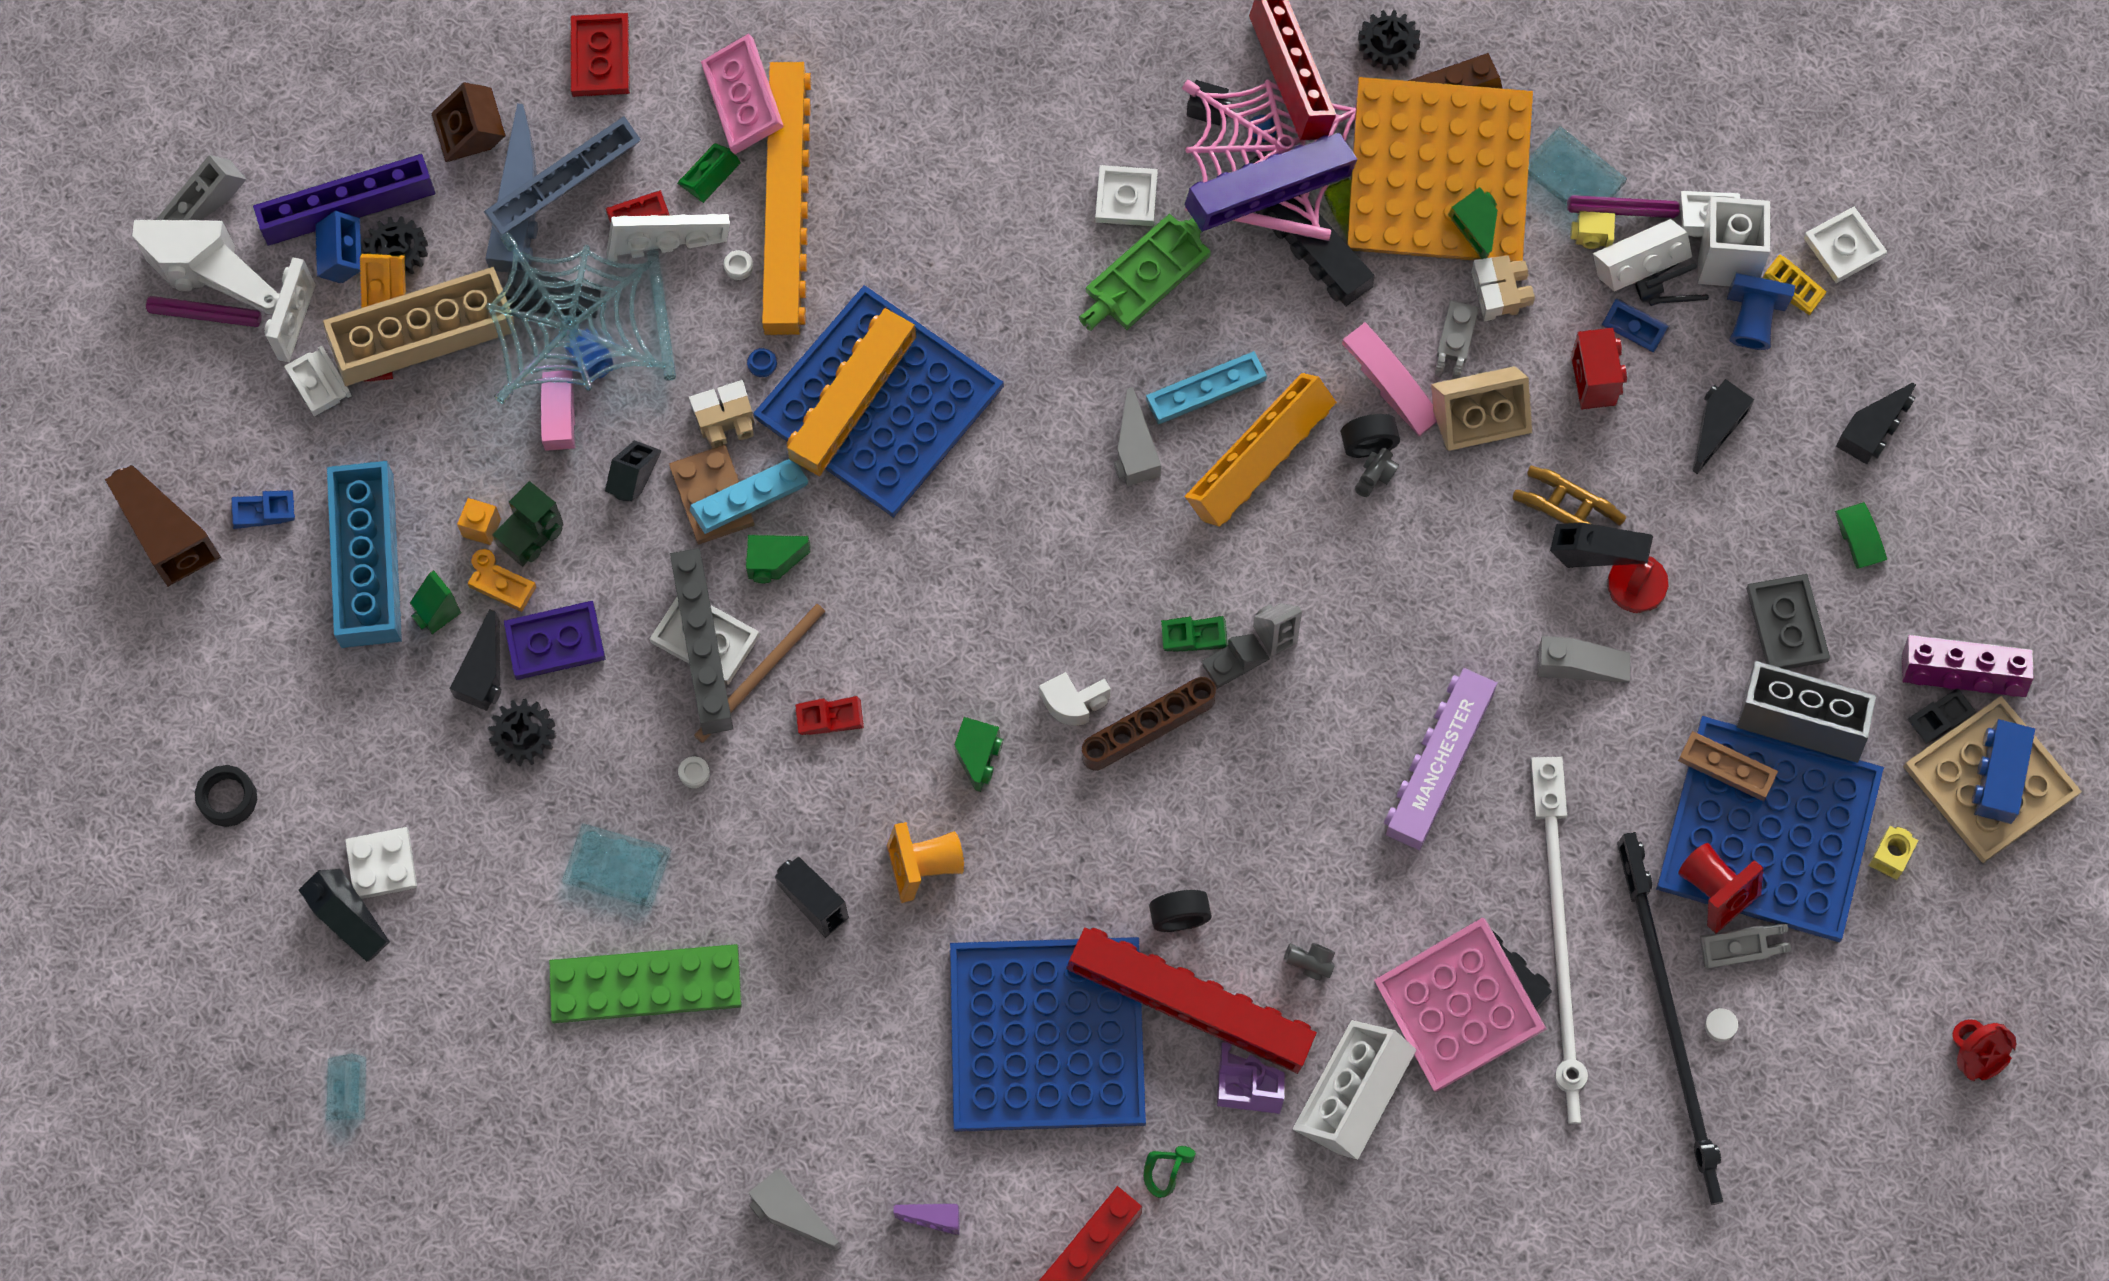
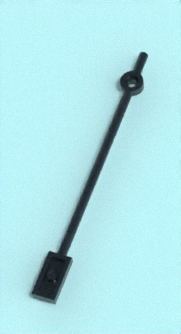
M1636 832L1623 834L1617 845L1631 902L1636 901L1695 1139L1694 1154L1697 1166L1704 1175L1711 1205L1721 1204L1724 1201L1716 1173L1717 1164L1721 1163V1153L1719 1147L1713 1145L1712 1141L1707 1137L1647 897L1652 889V878L1650 872L1645 871L1643 863L1645 859L1644 846L1641 841L1638 842Z

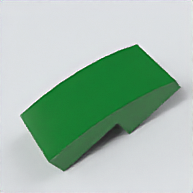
M1865 502L1835 511L1843 539L1848 541L1856 569L1888 560L1879 532Z
M1189 616L1161 621L1164 651L1224 649L1228 646L1224 616L1193 620Z

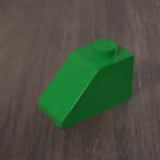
M1479 187L1452 206L1448 215L1480 258L1485 259L1488 258L1492 251L1498 210L1496 209L1497 203L1489 192L1484 193Z
M748 535L746 559L748 579H753L754 582L762 584L770 583L771 579L779 580L810 553L809 537Z
M434 570L428 574L410 601L414 611L411 615L412 619L421 630L426 627L432 635L461 614L452 592Z

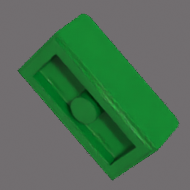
M714 143L677 184L704 203L741 162L729 148Z

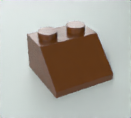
M463 82L431 113L445 162L491 150L506 136L491 87Z

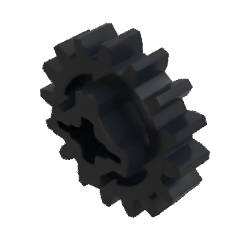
M1384 10L1381 11L1379 18L1374 14L1370 15V23L1364 21L1362 30L1359 31L1358 49L1359 51H1364L1363 59L1371 58L1372 67H1375L1378 63L1382 64V71H1385L1388 65H1392L1393 70L1396 71L1399 63L1407 67L1409 58L1415 60L1417 50L1420 48V30H1415L1416 22L1410 21L1407 23V14H1403L1400 18L1396 17V10L1392 11L1391 16H1387ZM1389 34H1391L1392 41H1390V45L1388 46L1387 39L1389 38Z
M400 216L398 222H394L392 217H388V223L385 225L378 221L377 230L371 228L368 230L371 238H364L363 240L366 246L363 249V253L377 254L378 246H380V255L405 256V271L414 274L413 266L422 267L423 263L420 257L428 256L425 248L428 246L426 237H424L422 228H417L413 220L406 224L402 216ZM412 239L414 240L413 250L410 248Z
M523 699L520 706H517L516 702L512 700L510 709L507 710L501 706L499 708L502 715L500 717L497 715L492 716L496 726L488 727L489 733L493 735L489 738L491 746H496L494 751L498 757L504 754L506 763L509 764L514 758L518 766H522L525 759L533 765L535 756L541 759L545 758L544 748L548 750L553 749L549 739L556 738L557 735L552 730L556 725L553 718H549L550 713L547 708L540 711L541 706L539 702L536 701L530 707L527 699ZM531 716L539 720L542 726H539L538 723H532ZM525 725L527 731H523L522 736H520L519 739L517 733H521L522 728H524ZM503 739L512 741L514 749L508 747L503 742Z

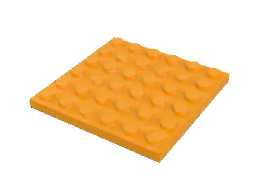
M1359 77L1357 82L1353 153L1357 161L1351 174L1347 245L1353 251L1461 260L1481 259L1448 215L1452 206L1480 187L1484 193L1489 192L1497 203L1496 209L1498 210L1493 247L1488 258L1509 255L1510 262L1523 261L1533 91Z

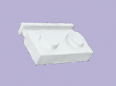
M323 346L318 347L319 350L313 353L309 352L284 366L314 417L340 403L339 400L352 396Z

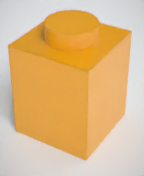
M467 498L457 526L462 537L491 545L493 541L492 534L497 530L501 517L496 506Z

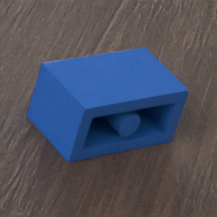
M334 211L315 224L317 277L337 283H344L360 272V218Z

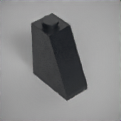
M799 856L793 861L787 860L778 868V874L775 875L777 885L825 938L849 919L846 903L843 898Z

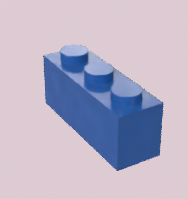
M2000 719L1997 720L1992 729L1987 728L1983 741V746L1988 747L1986 757H1981L1977 774L1982 775L1980 786H1975L1972 796V803L1976 804L1974 815L2012 824L2017 818L2036 728Z

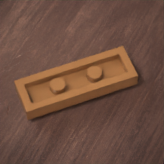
M1692 731L1678 760L1762 801L1765 800L1778 773L1777 770Z

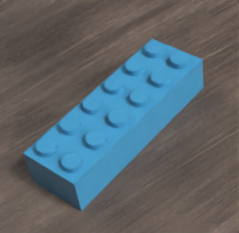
M387 461L327 467L334 636L341 648L402 642L394 474Z

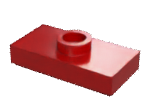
M661 190L605 208L610 224L612 217L670 216Z

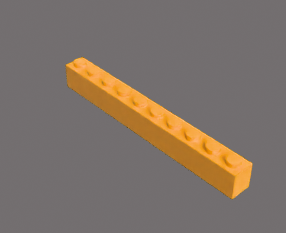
M770 62L769 85L784 127L769 135L767 140L762 324L765 335H800V325L806 324V309L801 307V298H806L807 294L806 281H801V272H807V254H802V245H808V230L803 228V219H808V202H803V193H809V176H804V167H809L810 165L809 150H805V141H810V124H805V116H811V100L806 98V90H811L812 82L811 73H806L804 62Z

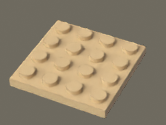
M2002 696L1911 758L1903 766L1982 863L1995 856L2082 792L2034 735L2020 811L2017 818L2012 824L1974 815L1976 804L1972 803V796L1975 786H1980L1982 775L1977 774L1981 757H1986L1988 747L1983 746L1987 728L1992 729L1998 719L2026 726Z

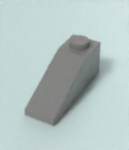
M209 155L157 217V220H202L228 202L247 179L230 159Z
M1133 387L1127 388L1118 443V459L1114 461L1118 478L1124 477L1127 486L1161 476V463Z
M1283 603L1274 607L1268 605L1260 609L1256 616H1254L1253 627L1270 656L1298 643L1302 615L1299 606Z
M1542 636L1538 647L1537 677L1629 683L1630 652L1575 638Z
M779 1168L748 1192L753 1200L749 1206L760 1220L766 1216L770 1223L831 1250L837 1251L841 1248L836 1237Z

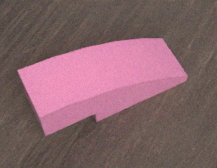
M573 371L543 372L541 386V436L545 451L574 449Z

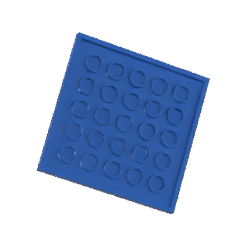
M863 285L754 411L753 416L754 419L787 442L794 431L798 432L804 424L803 419L810 408H815L819 403V397L823 388L827 384L831 385L835 380L836 371L843 361L847 362L856 341L859 338L863 339L868 332L869 323L875 315L879 316L883 309L886 308L915 324V340L825 468L894 518L1002 390L1004 382L873 290Z
M1702 716L1697 731L1698 734L1777 770L1778 773L1765 800L1762 801L1688 766L1656 890L1708 904L1710 897L1695 885L1679 876L1678 872L1684 861L1694 850L1705 843H1709L1736 875L1754 860L1764 868L1761 895L1740 914L1774 924H1787L1788 928L1841 942L1884 767L1861 760L1856 763L1737 728V725Z
M1139 937L1110 938L1118 943L1120 941L1129 942L1140 952ZM1079 939L950 943L954 1132L1146 1126L1142 1005L1138 1001L1066 969Z

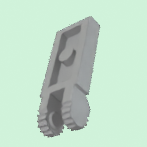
M1450 300L1437 353L1439 358L1434 376L1441 377L1444 372L1446 358L1457 361L1452 376L1453 379L1460 378L1463 363H1466L1479 307Z
M1787 924L1760 925L1719 932L1717 934L1701 935L1700 943L1704 967L1712 968L1769 958V955L1791 951L1790 943L1779 942L1767 946L1766 936L1780 935L1787 932Z

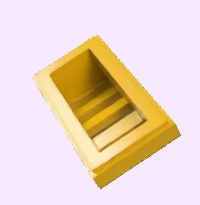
M1779 254L1763 275V279L1786 283L1790 277L1794 280L1791 284L1795 285V290L1799 284L1803 285L1804 288L1799 294L1794 292L1790 303L1811 315L1827 292L1790 260ZM1779 271L1784 273L1780 279L1776 277ZM1812 291L1814 295L1808 302L1803 300L1807 293Z

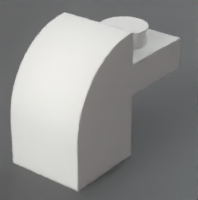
M1065 672L1039 685V695L1049 713L1056 720L1075 726L1089 722L1088 709L1091 708L1092 711H1096L1108 703V699L1111 698V688L1106 680L1103 679L1077 692Z

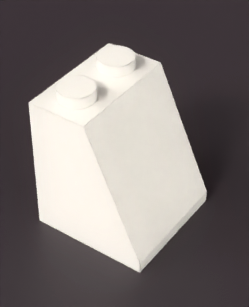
M1710 196L1698 256V284L1730 286L1736 273L1761 278L1770 254V201Z

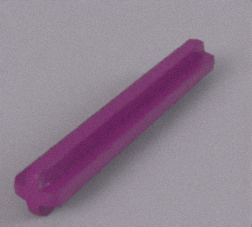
M1572 195L1567 200V210L1570 213L1586 211L1615 213V215L1675 218L1679 216L1680 204L1677 201Z
M149 296L146 301L147 312L151 314L250 327H259L262 319L260 311L255 309Z

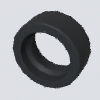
M1379 413L1361 416L1349 421L1340 430L1345 453L1352 458L1369 457L1372 451L1378 454L1382 448L1391 451L1400 443L1395 417L1390 414Z
M230 765L216 766L205 772L197 782L194 792L195 803L203 816L214 825L223 827L235 826L247 820L254 811L258 800L257 789L247 773L238 767ZM221 780H236L244 789V797L238 807L224 813L212 809L208 800L211 788Z
M1180 890L1167 893L1153 899L1149 904L1153 927L1160 932H1175L1196 928L1209 922L1212 918L1208 895L1201 890Z

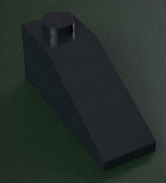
M509 269L505 297L511 310L587 318L597 317L600 290L540 272Z
M1726 379L1719 387L1713 385L1704 397L1707 403L1703 411L1693 465V472L1696 474L1701 471L1748 414L1755 400Z
M489 609L449 688L454 698L485 711L488 710L491 703L496 704L501 694L500 621L496 612Z
M341 869L318 870L299 889V892L313 913L366 962L372 960L390 943Z

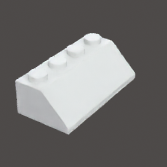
M1351 1020L1297 1119L1293 1130L1339 1155L1358 1160L1417 1049L1395 1030Z

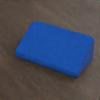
M1618 298L1615 299L1602 323V326L1614 328V332L1653 353L1670 327L1666 323Z

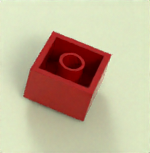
M1614 328L1579 331L1577 333L1571 360L1581 410L1616 406L1619 395H1623V383L1627 382V371L1625 365H1620L1619 356L1622 355V345L1620 338H1615Z

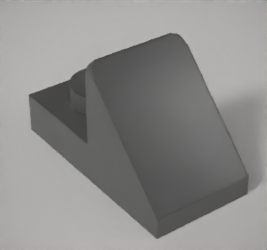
M1248 634L1229 638L1228 646L1202 660V666L1218 689L1270 660L1256 636Z

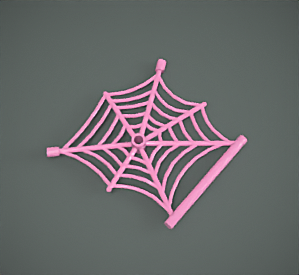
M1268 79L1260 86L1237 93H1204L1200 90L1201 87L1190 80H1187L1182 87V90L1193 97L1196 95L1200 97L1206 109L1207 125L1203 136L1193 147L1185 149L1186 153H1192L1197 160L1203 182L1208 181L1205 166L1197 153H1209L1216 167L1217 175L1222 174L1221 168L1214 153H1225L1233 172L1236 171V165L1230 152H1240L1246 165L1249 163L1246 152H1255L1260 159L1255 162L1258 163L1266 160L1273 154L1280 155L1288 152L1299 143L1300 145H1305L1306 140H1300L1299 137L1293 139L1291 136L1283 134L1282 128L1297 134L1295 128L1280 121L1279 115L1290 120L1291 117L1289 113L1277 108L1276 101L1285 103L1282 97L1273 93V88L1279 90L1277 84L1272 83ZM1264 88L1267 91L1255 99L1237 104L1222 105L1213 99L1242 97ZM1266 97L1269 99L1268 102L1236 114L1230 110L1257 103ZM1209 103L1220 112L1222 130L1218 139L1212 145L1199 147L1207 139L1211 129ZM1332 103L1334 109L1347 112L1342 115L1336 114L1328 137L1334 134L1340 122L1350 118L1342 136L1346 141L1351 124L1355 119L1356 105L1355 108ZM1268 106L1271 107L1272 112L1258 120L1249 122L1243 118ZM1226 114L1234 121V134L1227 146H1217L1223 140L1226 133ZM1273 116L1275 126L1271 129L1261 130L1255 126ZM1240 123L1248 128V138L1243 146H1233L1238 137ZM1276 131L1278 139H1275L1269 134ZM1254 132L1258 135L1255 145H1249ZM1262 138L1272 145H1260ZM1266 151H1272L1265 157L1261 153ZM1329 185L1322 187L1319 191L1314 211L1308 199L1310 192L1294 197V199L1305 206L1307 212L1286 201L1279 203L1298 212L1310 220L1312 225L1251 213L1232 221L1329 241L1331 229L1322 228L1319 225L1320 202Z

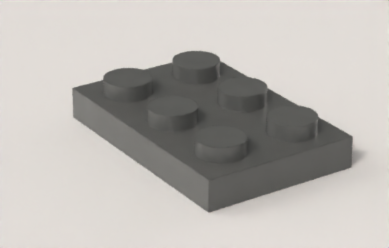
M1808 574L1747 585L1746 590L1766 664L1782 669H1791L1829 661L1830 655Z

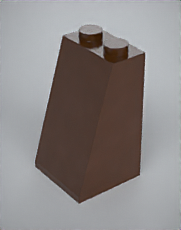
M133 465L117 469L110 477L105 479L151 563L167 587L221 558L207 533Z

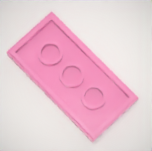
M747 34L700 61L729 148L735 155L784 127L752 36Z

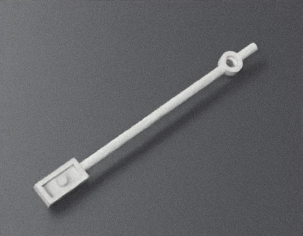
M1534 757L1530 760L1535 820L1545 819L1563 1062L1556 1069L1555 1082L1561 1090L1566 1092L1568 1124H1581L1579 1091L1587 1082L1588 1072L1586 1067L1576 1060L1557 823V819H1566L1567 817L1562 757ZM1569 1070L1575 1071L1577 1079H1569L1566 1072Z

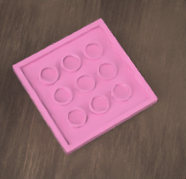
M1485 918L1477 920L1374 980L1405 1039L1417 1049L1414 1055L1435 1092L1440 1091L1547 1030Z

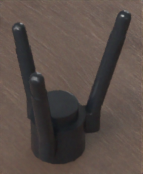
M1696 263L1659 277V275L1676 266L1673 265L1635 282L1641 302L1649 301L1650 306L1660 303L1708 300L1709 295L1659 297V294L1664 293L1663 282L1696 269Z

